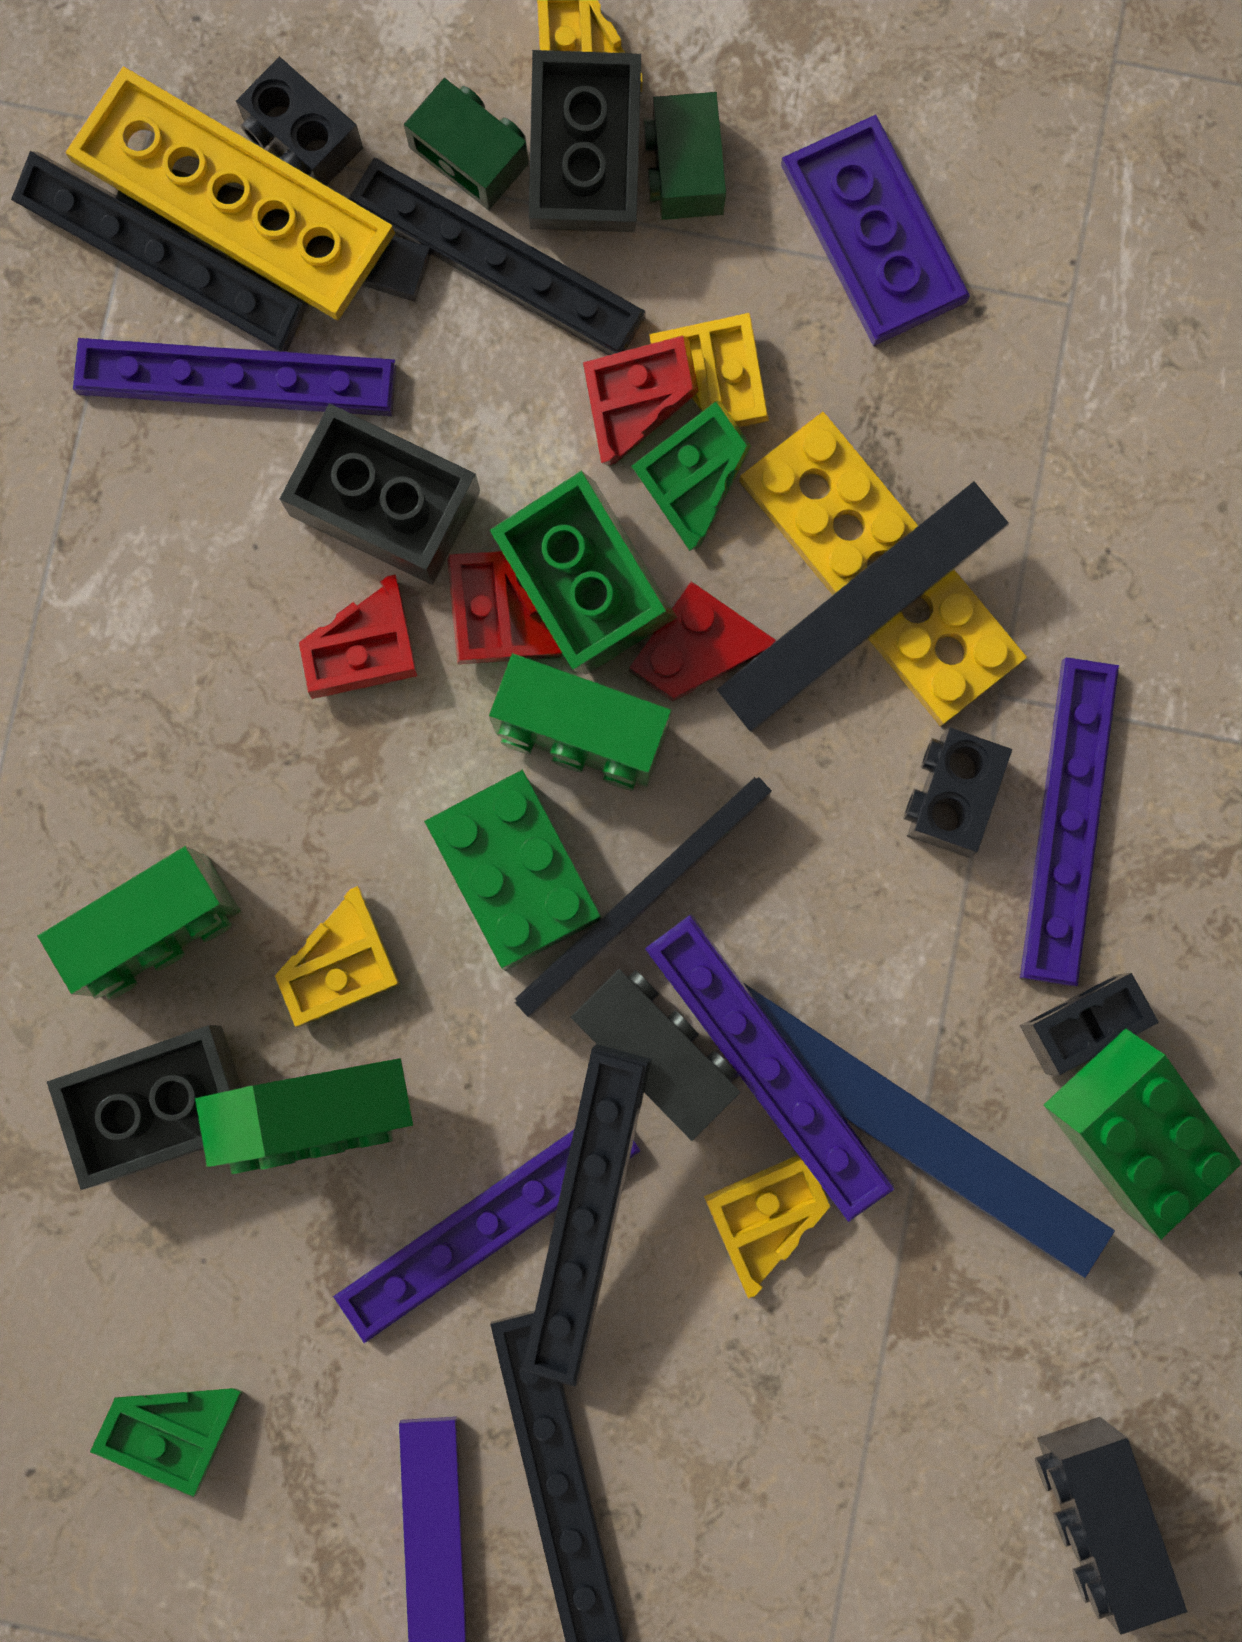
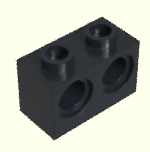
M280 56L236 100L244 121L240 125L241 129L254 144L263 149L269 146L281 156V160L325 186L363 149L357 124ZM284 106L288 108L280 116H267L269 111L275 107ZM314 140H324L327 142L323 148L317 151L305 150V147Z
M951 727L941 735L940 740L931 738L921 764V769L929 771L922 791L913 790L903 817L904 820L911 822L907 836L968 858L978 853L1013 749ZM964 753L973 760L975 764L973 778L962 779L953 773L950 767L952 754ZM945 803L955 809L958 815V824L954 830H943L935 824L932 817L935 804Z
M1131 972L1114 975L1019 1026L1045 1074L1062 1075L1094 1058L1125 1028L1137 1035L1158 1024L1159 1021Z

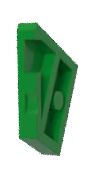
M716 401L631 466L689 551L701 546L751 448V444L722 402Z
M229 1388L115 1397L90 1453L195 1497L199 1492L243 1391Z

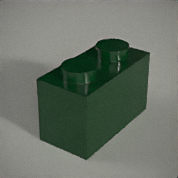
M444 77L403 124L408 146L483 207L490 210L529 165L526 137L521 129L511 120L505 117L498 120L485 109L484 102L473 90L466 86H461L459 89Z
M717 92L653 97V116L651 118H643L645 151H655L657 168H648V188L650 201H660L661 220L724 215L726 185Z

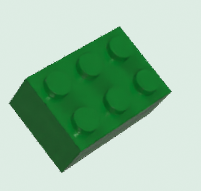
M582 470L490 529L504 556L574 671L586 675L677 618L597 483Z
M512 653L489 713V718L495 733L502 738L500 742L502 745L525 754H531L533 747L541 749L553 756L552 762L556 765L582 773L584 766L597 769L604 773L603 780L605 782L633 791L636 784L644 787L648 786L669 728L671 709Z
M523 769L424 821L494 956L504 971L586 929L601 919L596 906Z
M184 846L40 933L37 937L72 995L93 996L94 999L106 995L108 1000H112L134 988L138 984L134 977L149 967L153 966L156 971H159L180 960L185 955L182 947L201 937L203 942H207L226 932L232 927L229 919L241 912L210 858Z
M1126 1028L1043 1104L1119 1206L1160 1240L1242 1165L1238 1156L1167 1056Z
M401 1058L257 1084L195 1098L207 1167L229 1164L231 1174L268 1169L296 1163L298 1160L338 1154L358 1147L364 1148L393 1142L391 1130L414 1126Z

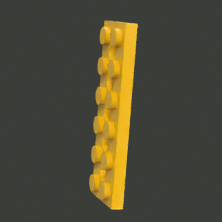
M124 66L65 152L69 160L75 165L339 321L395 235L393 225ZM149 130L155 134L152 145L145 150L135 151L128 147L130 137L137 131ZM192 156L200 161L197 171L189 177H178L172 173L174 164L182 157ZM227 183H238L244 187L243 196L233 204H223L217 200L219 189ZM281 209L289 213L288 223L280 230L269 231L261 226L264 215L271 210ZM317 236H327L335 241L331 253L322 258H315L306 253L307 244Z
M824 411L740 475L739 482L832 595L867 568V561L870 558L883 555L918 527L916 522ZM810 474L819 475L827 481L829 493L821 499H810L801 492L800 480ZM842 515L854 516L862 525V535L850 541L841 539L834 531L833 521ZM955 570L920 597L927 602L930 609V616L926 621L922 623L910 622L901 612L868 638L940 727L1027 658ZM945 637L954 638L959 641L964 650L962 661L954 665L943 663L936 655V642Z

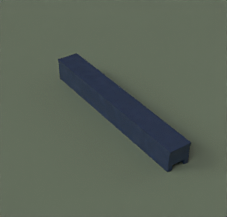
M744 983L847 1122L1070 1271L1086 1278L1115 1232L1113 1228Z

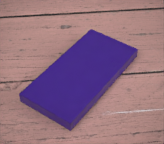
M876 114L782 157L781 167L873 347L968 302L970 295Z

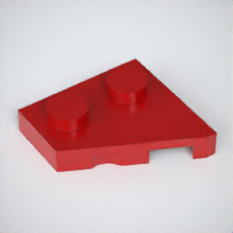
M682 335L583 362L601 463L608 466L616 464L699 392L688 338Z
M502 551L449 554L447 563L458 665L509 661L512 653L531 660L561 657L563 653L538 614L525 589L521 587L516 579V574Z
M396 574L389 575L381 580L380 584L382 587L360 604L356 605L353 601L337 613L335 619L329 625L318 627L299 642L307 690L311 699L417 676Z
M691 581L672 607L677 618L653 633L630 665L629 672L674 702L694 691L696 687L727 674L734 667L761 654L775 643L776 640Z

